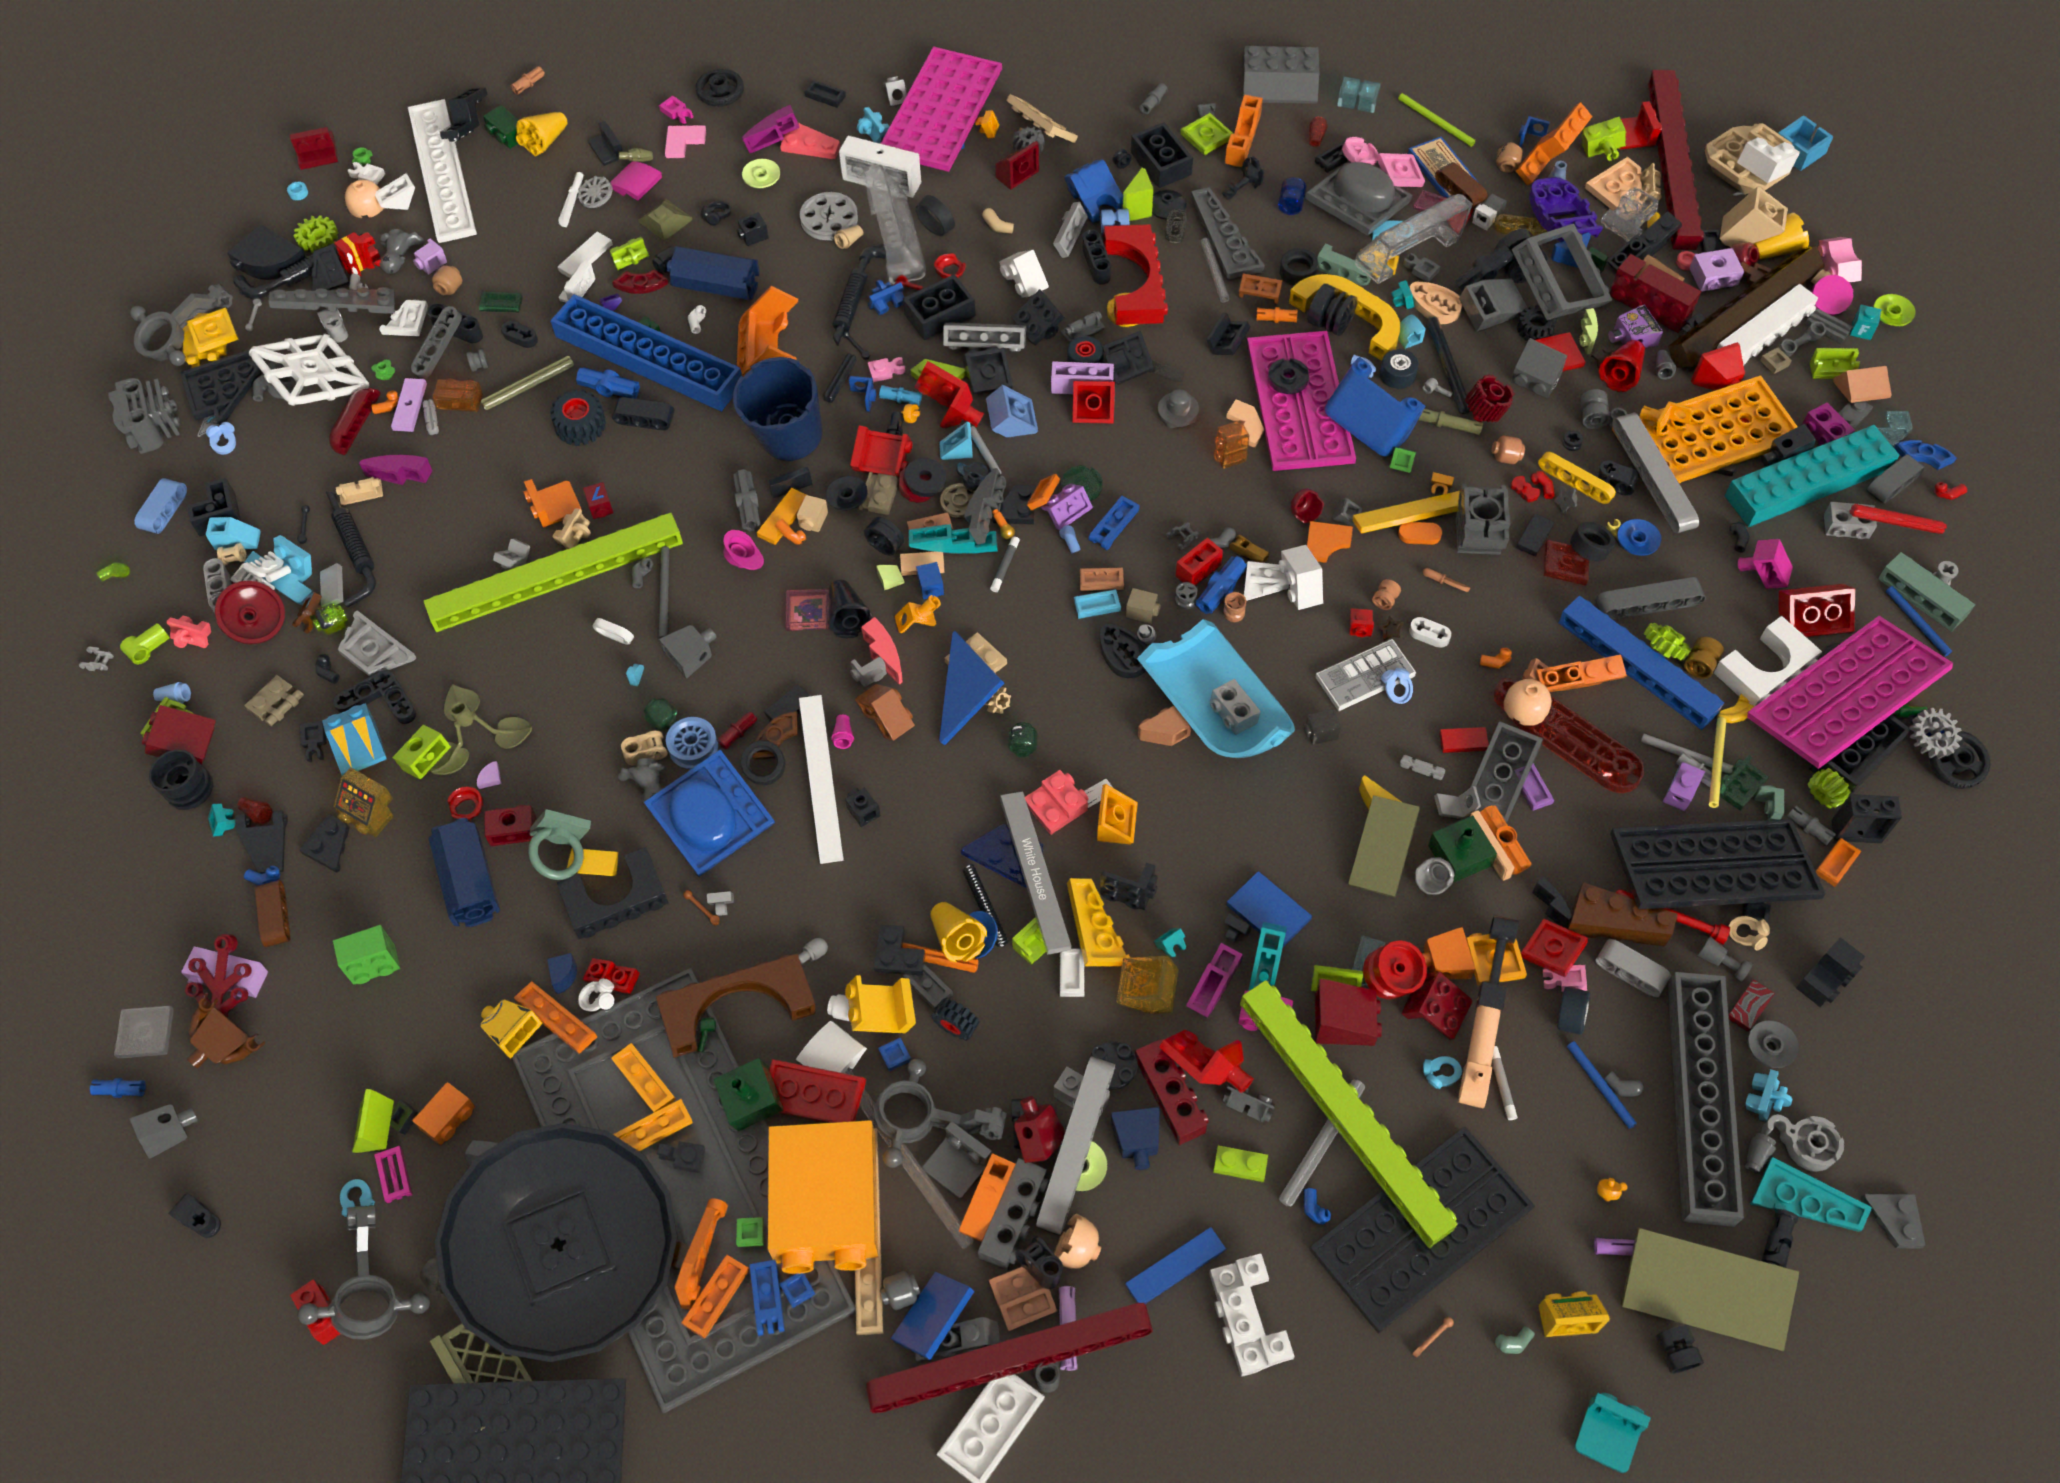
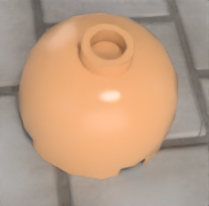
M363 179L351 183L344 195L348 211L358 218H362L361 215L373 217L379 214L384 209L375 197V192L380 190L379 186L370 180Z
M1523 679L1515 682L1509 688L1504 700V710L1512 720L1515 718L1520 721L1519 724L1536 725L1541 723L1549 713L1552 703L1551 694L1540 681Z
M1076 1213L1067 1223L1071 1228L1066 1232H1062L1054 1252L1063 1263V1266L1070 1269H1079L1086 1266L1090 1260L1095 1261L1101 1251V1246L1098 1245V1230L1092 1222Z

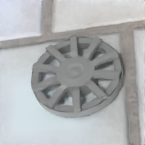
M594 176V178L584 181L585 183L578 189L577 196L583 206L596 208L609 200L613 188L609 180L604 176Z

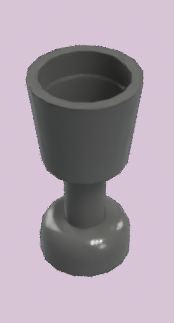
M1709 937L1697 957L1716 966L1723 963L1736 971L1734 974L1735 978L1742 982L1752 968L1753 963L1748 960H1743L1740 963L1726 955L1728 949L1712 937Z

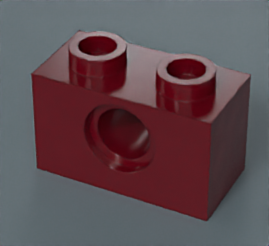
M518 805L514 808H495L491 811H485V837L490 846L531 841L533 836L530 835V829L536 821V814L532 806Z

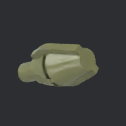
M634 148L628 150V152H618L619 159H628L629 161L640 163L653 160L652 151L642 148Z

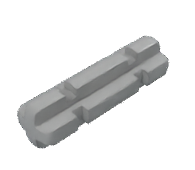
M432 399L424 400L422 404L428 434H438L439 428L437 426L435 404Z
M1403 755L1400 762L1401 767L1411 768L1412 771L1426 776L1431 775L1438 780L1443 779L1445 774L1444 768L1439 766L1433 767V764L1419 759L1413 760V757Z

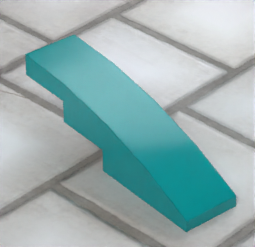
M951 524L909 530V547L944 553H985L998 551L996 531L987 533L986 542L977 545L969 528L952 530Z

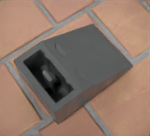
M1512 279L1476 282L1466 286L1459 297L1476 332L1520 317L1521 312L1527 308Z

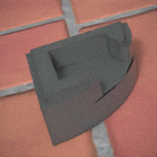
M1216 103L1197 105L1198 117L1201 118L1208 113L1214 116Z

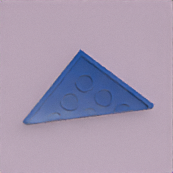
M956 631L952 633L939 738L943 745H946L1004 685V681Z

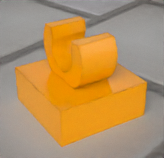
M993 110L986 111L984 117H978L975 123L976 125H981L979 132L985 133L987 138L995 137L999 123Z
M1433 472L1431 483L1434 484L1431 489L1432 494H1435L1437 487H1442L1444 489L1443 494H1447L1448 487H1452L1454 477Z

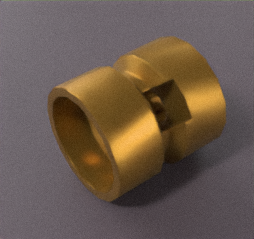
M1711 637L1698 638L1684 663L1685 670L1696 678H1710L1724 653V647L1719 641Z

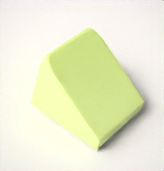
M897 565L876 566L877 575L884 590L905 583Z

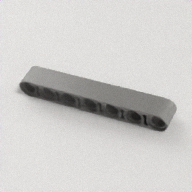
M1634 412L1614 418L1612 424L1616 436L1639 472L1672 531L1680 533L1697 528L1699 526V518L1695 509L1637 413Z
M1092 1056L1089 1059L1037 1219L1036 1227L1059 1235L1063 1232L1114 1073L1115 1064Z

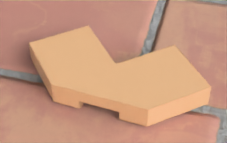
M1235 400L1226 418L1243 425L1236 436V440L1255 448L1264 433V427L1254 406Z

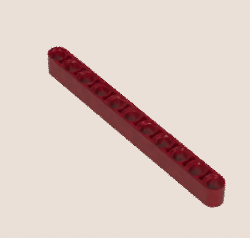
M1131 1304L870 1380L865 1384L870 1412H887L1036 1368L1040 1363H1043L1040 1366L1042 1367L1145 1337L1153 1332L1146 1304Z

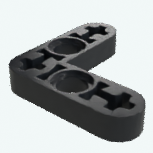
M388 670L380 671L342 691L333 700L337 711L342 713L353 706H360L365 703L367 705L383 696L400 723H411L416 717V710L393 673ZM385 679L388 680V683L384 684L383 680ZM363 689H371L368 695L360 696V692ZM392 694H401L399 699L395 701L389 700ZM347 701L348 704L344 706L342 702ZM404 706L408 713L404 715L399 707Z

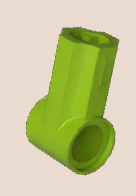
M156 623L138 637L130 636L125 638L120 645V649L134 664L139 665L146 662L151 655V651L170 637Z

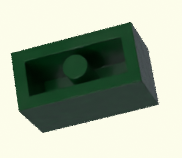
M500 105L483 116L486 123L484 125L486 131L490 135L493 134L499 143L505 144L509 149L518 144L516 140V135H518L516 126L519 119L506 108Z

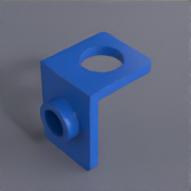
M1529 116L1526 125H1522L1518 136L1521 137L1519 146L1522 147L1527 133L1540 137L1547 135L1550 122ZM1541 124L1544 130L1537 131L1533 125Z
M850 376V390L852 392L866 393V411L870 412L872 401L876 400L873 378ZM855 382H862V383H864L866 386H865V387H858V386H856L854 383H855Z

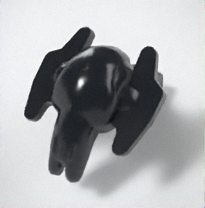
M1252 156L1251 163L1250 157L1245 159L1241 167L1243 178L1234 184L1228 183L1227 185L1230 188L1227 192L1223 191L1222 195L1227 199H1231L1248 182L1254 183L1255 189L1262 184L1264 169H1261L1257 158Z

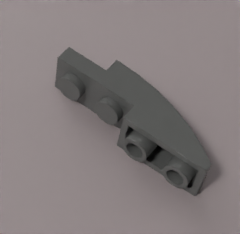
M997 468L993 469L980 483L968 504L964 516L970 525L969 531L977 545L986 542L992 511L995 509L1000 511L1001 502H1003L1006 480L1004 476H1001Z

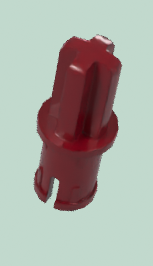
M750 711L735 724L731 723L730 728L716 739L719 745L727 750L738 738L744 737V732L757 721V717Z

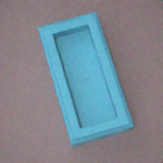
M1116 589L1074 597L1078 619L1121 611Z

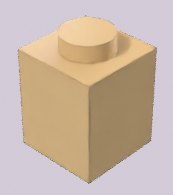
M806 495L797 513L799 527L807 531L819 532L828 514L826 500Z

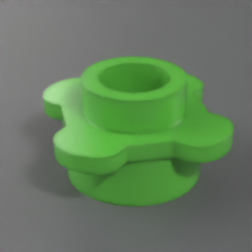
M357 148L353 151L354 159L352 163L370 164V157L373 154L366 148Z
M384 360L372 366V371L376 373V378L380 380H388L395 373V369L391 367L390 360Z

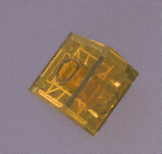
M1168 955L1123 958L1116 1002L1149 1014L1172 1013L1179 969Z

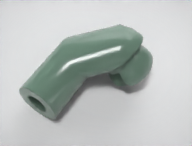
M1524 1326L1517 1336L1498 1335L1495 1345L1504 1353L1519 1354L1526 1348L1535 1334L1531 1329Z

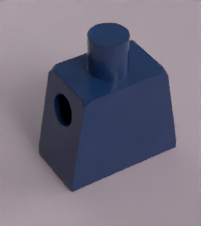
M1159 1107L1111 1112V1125L1122 1158H1134L1136 1170L1148 1169L1150 1167L1149 1156L1158 1154Z

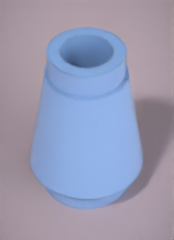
M177 682L156 688L153 696L156 701L162 702L164 697L183 704L190 699L191 691L187 684Z

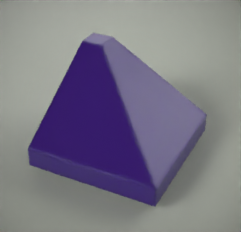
M616 293L601 298L599 301L602 307L614 311L622 302V299Z

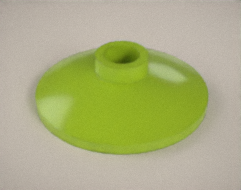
M1886 294L1879 297L1874 303V308L1881 309L1880 320L1888 325L1904 326L1909 324L1915 317L1914 305L1903 296Z

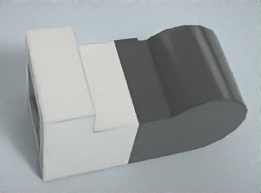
M1491 194L1486 202L1482 205L1479 204L1475 209L1472 223L1487 231L1502 214L1507 201L1495 194ZM1486 217V223L1482 222L1480 218Z

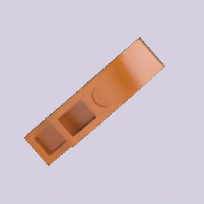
M1621 655L1586 662L1578 661L1536 670L1538 681L1544 684L1549 692L1599 685L1602 682L1621 679L1627 676Z

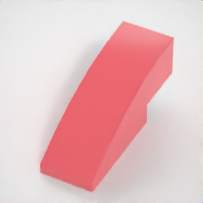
M874 617L861 627L863 639L869 644L871 658L875 660L881 657L885 662L886 672L900 685L903 680L897 649L884 626Z

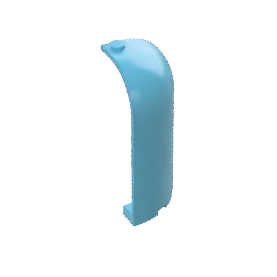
M1202 619L1191 630L1181 635L1182 640L1173 643L1170 640L1164 643H1152L1137 658L1205 745L1219 755L1232 758L1255 756L1280 745L1295 731L1294 724L1284 708L1218 628L1210 621ZM1233 679L1238 682L1261 711L1258 723L1237 735L1225 726L1222 717L1218 712H1214L1210 706L1212 690Z

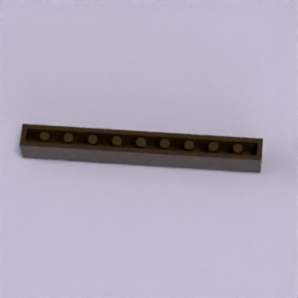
M1817 246L1799 249L1667 346L1676 367L1692 368L1696 366L1702 354L1717 348L1720 342L1799 284L1803 286L1806 280L1814 278L1818 271L1825 267Z

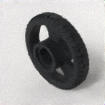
M715 69L706 72L696 83L698 98L703 103L715 107L730 105L736 102L744 90V84L740 75L728 69ZM728 79L733 80L737 85L729 86ZM709 82L710 89L702 90L704 85Z
M1960 731L1957 735L1961 736L1962 740L1957 742L1960 747L1955 749L1954 753L1944 756L1943 763L1937 756L1930 758L1929 761L1933 772L1943 783L1953 788L1967 789L1977 786L1985 780L1990 771L1991 762L1989 752L1984 747L1985 745L1976 736ZM1963 742L1969 744L1971 747L1963 745ZM1966 769L1974 774V778L1969 780H1960L1952 776V774H1959Z

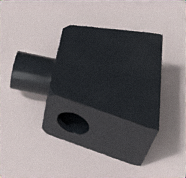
M1803 424L1774 439L1770 452L1761 456L1762 463L1765 467L1811 450L1814 448L1816 439L1807 426Z

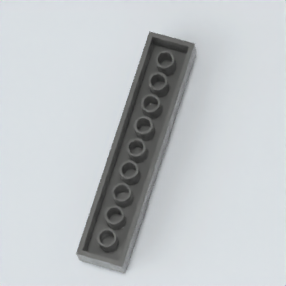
M1675 972L1668 982L1682 1222L1735 1227L1744 1218L1726 978L1725 976Z

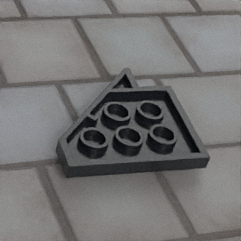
M250 350L180 372L191 412L196 421L215 415L219 426L226 422L251 388L253 382L262 373L249 355Z

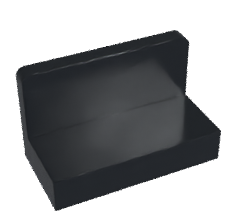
M606 121L598 123L601 135L588 140L601 163L605 166L620 160L618 152L623 151L621 143Z

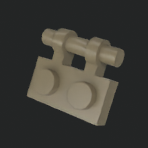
M276 675L244 707L261 721L264 720L269 726H272L277 721L280 722L284 718V714L291 707L295 708L304 694L298 689L295 691L292 685Z

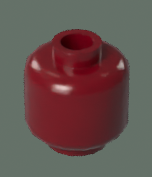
M1737 243L1730 247L1735 252L1740 263L1744 262L1752 267L1759 258V251L1753 243Z

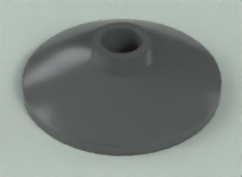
M1762 1021L1756 1024L1749 1032L1747 1040L1749 1050L1753 1057L1761 1064L1771 1068H1783L1789 1066L1797 1058L1799 1043L1793 1031L1786 1025L1777 1021ZM1767 1045H1772L1774 1047V1051L1769 1049Z

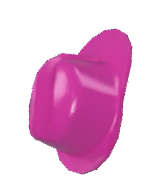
M731 530L724 535L723 554L727 562L738 568L756 570L763 566L764 558L749 535L740 530Z

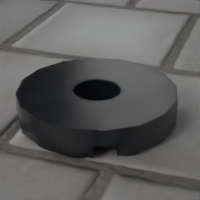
M1292 358L1290 360L1279 359L1269 368V384L1280 393L1295 394L1302 391L1308 384V368L1301 361ZM1291 374L1293 377L1287 378L1284 375Z
M919 458L907 465L904 473V483L913 494L920 497H932L943 490L946 484V472L937 461L930 458ZM928 475L931 479L924 481L920 476Z

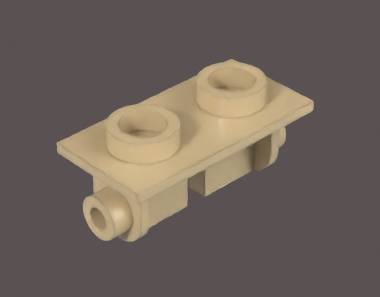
M1654 163L1643 170L1640 176L1642 182V203L1647 199L1652 203H1658L1661 199V188H1659L1661 186V173L1655 170Z
M371 477L358 481L359 484L354 482L339 484L336 487V492L340 495L341 506L383 497L381 479Z

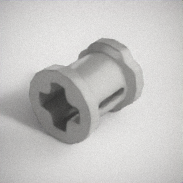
M1943 561L1938 565L1937 572L1933 573V575L1950 586L1951 579L1958 574V567L1953 562Z

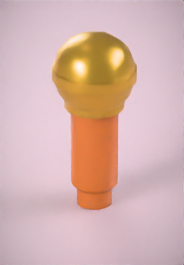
M995 509L992 513L1000 527L1001 536L1004 539H1011L1015 535L1014 527L1006 522L998 509Z

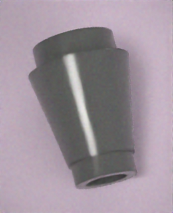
M1660 350L1656 353L1655 374L1660 379H1669L1674 375L1676 366L1668 351Z
M1756 1133L1755 1137H1752L1750 1140L1745 1168L1759 1174L1776 1150L1774 1147L1776 1141L1767 1135Z

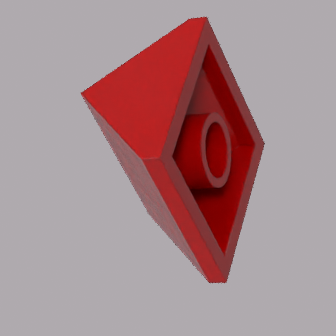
M1073 381V423H1114L1115 381Z

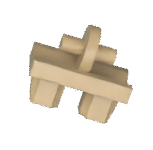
M575 508L572 514L565 515L563 518V529L556 530L553 538L566 549L577 546L581 538H588L591 532L588 529L590 521L583 516L581 509Z

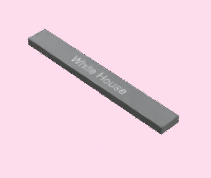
M1023 791L1000 795L1001 805L1047 955L1070 951L1071 943Z

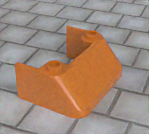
M770 286L742 315L738 325L737 366L741 368L743 377L751 370L752 365L768 358L787 357L797 360L796 357L778 349V333L787 327V313L798 303V298Z

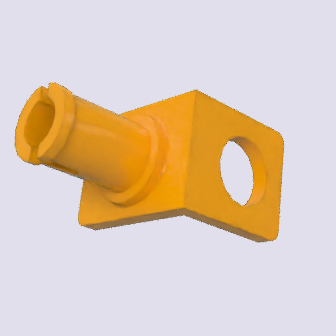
M1670 401L1662 411L1644 405L1640 418L1656 422V434L1660 435L1669 419L1689 424L1691 422L1692 408ZM1681 410L1686 414V416L1680 417L1676 414L1675 411Z
M931 595L922 605L908 602L895 615L899 633H904L914 622L935 626L936 620L933 612L941 605L940 600L936 596ZM906 613L907 620L906 623L903 625L902 617Z

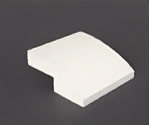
M829 1021L807 1043L796 1060L804 1066L845 1073L848 1068L853 1069L867 1048L833 1021Z

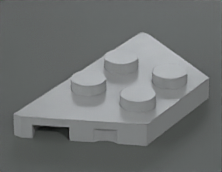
M357 610L353 614L355 619L351 627L347 628L345 638L341 641L338 648L339 653L369 677L380 671L390 670L416 659L413 652Z

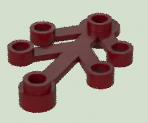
M221 934L215 939L214 946L218 951L215 977L206 967V961L203 958H193L188 964L189 970L193 973H198L212 992L211 1001L208 997H206V1000L213 1003L217 998L218 1003L214 1007L226 1017H228V1012L238 1003L246 1001L249 994L247 989L243 987L234 988L231 991L230 998L222 1003L223 994L242 978L249 977L252 972L249 964L240 963L234 967V972L226 978L228 955L235 951L238 945L237 938L232 934ZM222 940H225L226 943L224 948L222 947ZM197 961H198L199 964H200V966H199L198 969H196V967H195V963H196ZM242 966L245 968L243 975L240 972ZM199 982L188 983L185 987V993L189 997H194L198 1003L205 995L203 986ZM193 986L196 987L195 994L192 992ZM238 991L242 993L241 999L237 997Z

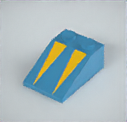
M366 703L360 706H353L345 712L331 715L327 719L322 720L326 736L343 777L387 759L376 722Z

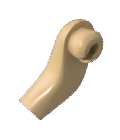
M991 208L984 209L982 216L994 232H1013V223L1000 220Z

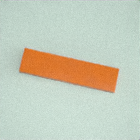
M532 981L514 997L520 1006L532 1010L543 1025L578 1054L597 1038L593 1030Z

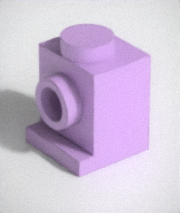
M431 238L427 240L428 244L414 252L416 258L413 260L415 266L419 270L423 269L428 275L447 263L443 249Z

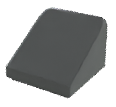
M1345 498L1337 503L1332 519L1356 526L1353 523V515L1360 514L1362 508L1348 498Z

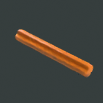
M903 942L902 948L924 949V962L973 973L978 969L979 961L977 958L965 962L963 960L952 962L944 955L943 951Z

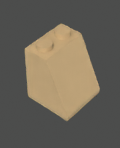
M1757 186L1723 216L1719 239H1721L1724 245L1731 247L1737 243H1756L1782 234L1785 231L1788 208Z

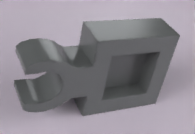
M1410 253L1409 258H1405L1403 263L1405 267L1413 269V275L1428 283L1439 273L1441 267L1426 257L1420 260L1413 253Z

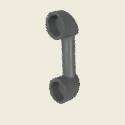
M1815 321L1806 329L1803 336L1794 341L1785 339L1778 348L1788 357H1791L1797 348L1806 342L1819 340L1826 333V326L1822 322Z

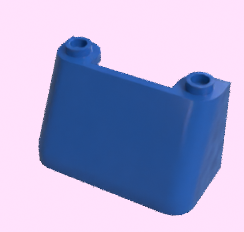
M1359 357L1353 362L1325 406V413L1377 454L1390 456L1394 452L1395 447H1400L1409 438L1426 406L1412 397H1406L1401 402L1396 400L1368 379L1372 368L1365 360Z

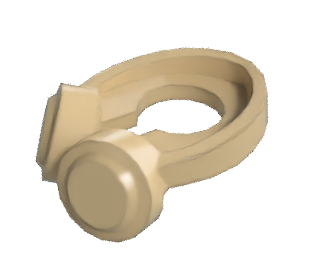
M1741 916L1733 919L1729 924L1730 937L1736 943L1752 946L1756 951L1766 945L1768 941L1766 936L1770 934V928L1764 919L1758 921L1752 917ZM1747 924L1751 930L1758 931L1759 934L1757 936L1748 935L1747 937H1740L1736 931L1739 925Z

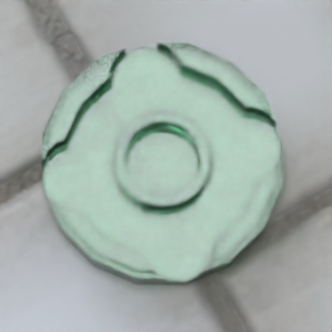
M1078 465L1065 471L1061 479V489L1068 484L1083 486L1091 502L1102 492L1103 480L1101 474L1096 469Z

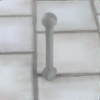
M260 299L253 300L252 314L249 323L245 325L247 331L253 330L252 324L257 309L262 305Z

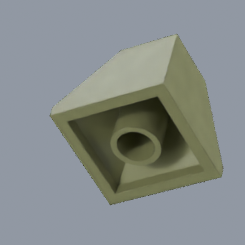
M665 199L638 219V222L663 241H666L693 219L686 212Z

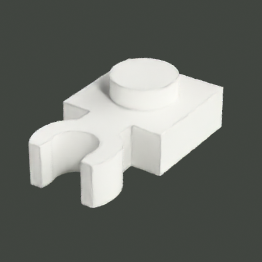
M357 162L353 163L355 170H347L351 178L370 180L375 184H378L385 175L383 168L370 164L362 167Z

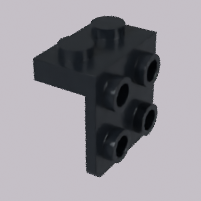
M1146 862L1138 882L1102 871L1100 876V894L1109 901H1119L1125 903L1129 908L1145 910L1149 898L1154 899L1157 891L1156 882L1158 875H1155V865Z

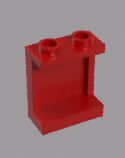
M859 426L850 466L857 472L868 474L873 472L875 475L880 473L900 477V472L908 465V461H906L907 455L912 451L913 442L908 434L900 436L871 431L865 426Z

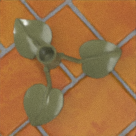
M452 684L445 700L444 714L449 720L456 721L454 726L456 727L458 744L448 742L451 748L430 771L436 775H447L460 770L467 763L469 751L466 748H461L463 740L460 727L471 725L473 720H476L490 732L496 734V744L505 749L516 747L522 743L531 733L532 726L522 718L508 717L498 723V729L492 728L474 713L480 704V698L477 693Z

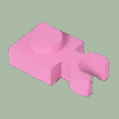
M901 357L893 359L892 362H888L887 358L868 362L873 382L891 379L893 373L899 375L905 373V366Z
M1573 965L1566 977L1543 969V977L1552 978V980H1544L1545 989H1553L1561 985L1562 991H1564L1565 987L1587 991L1585 965Z

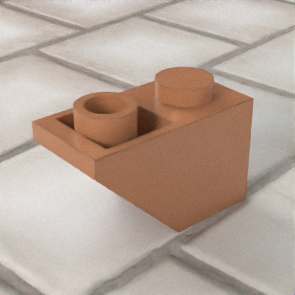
M1175 706L1164 708L1158 715L1151 719L1143 720L1138 726V738L1141 741L1173 746L1190 736L1191 726Z

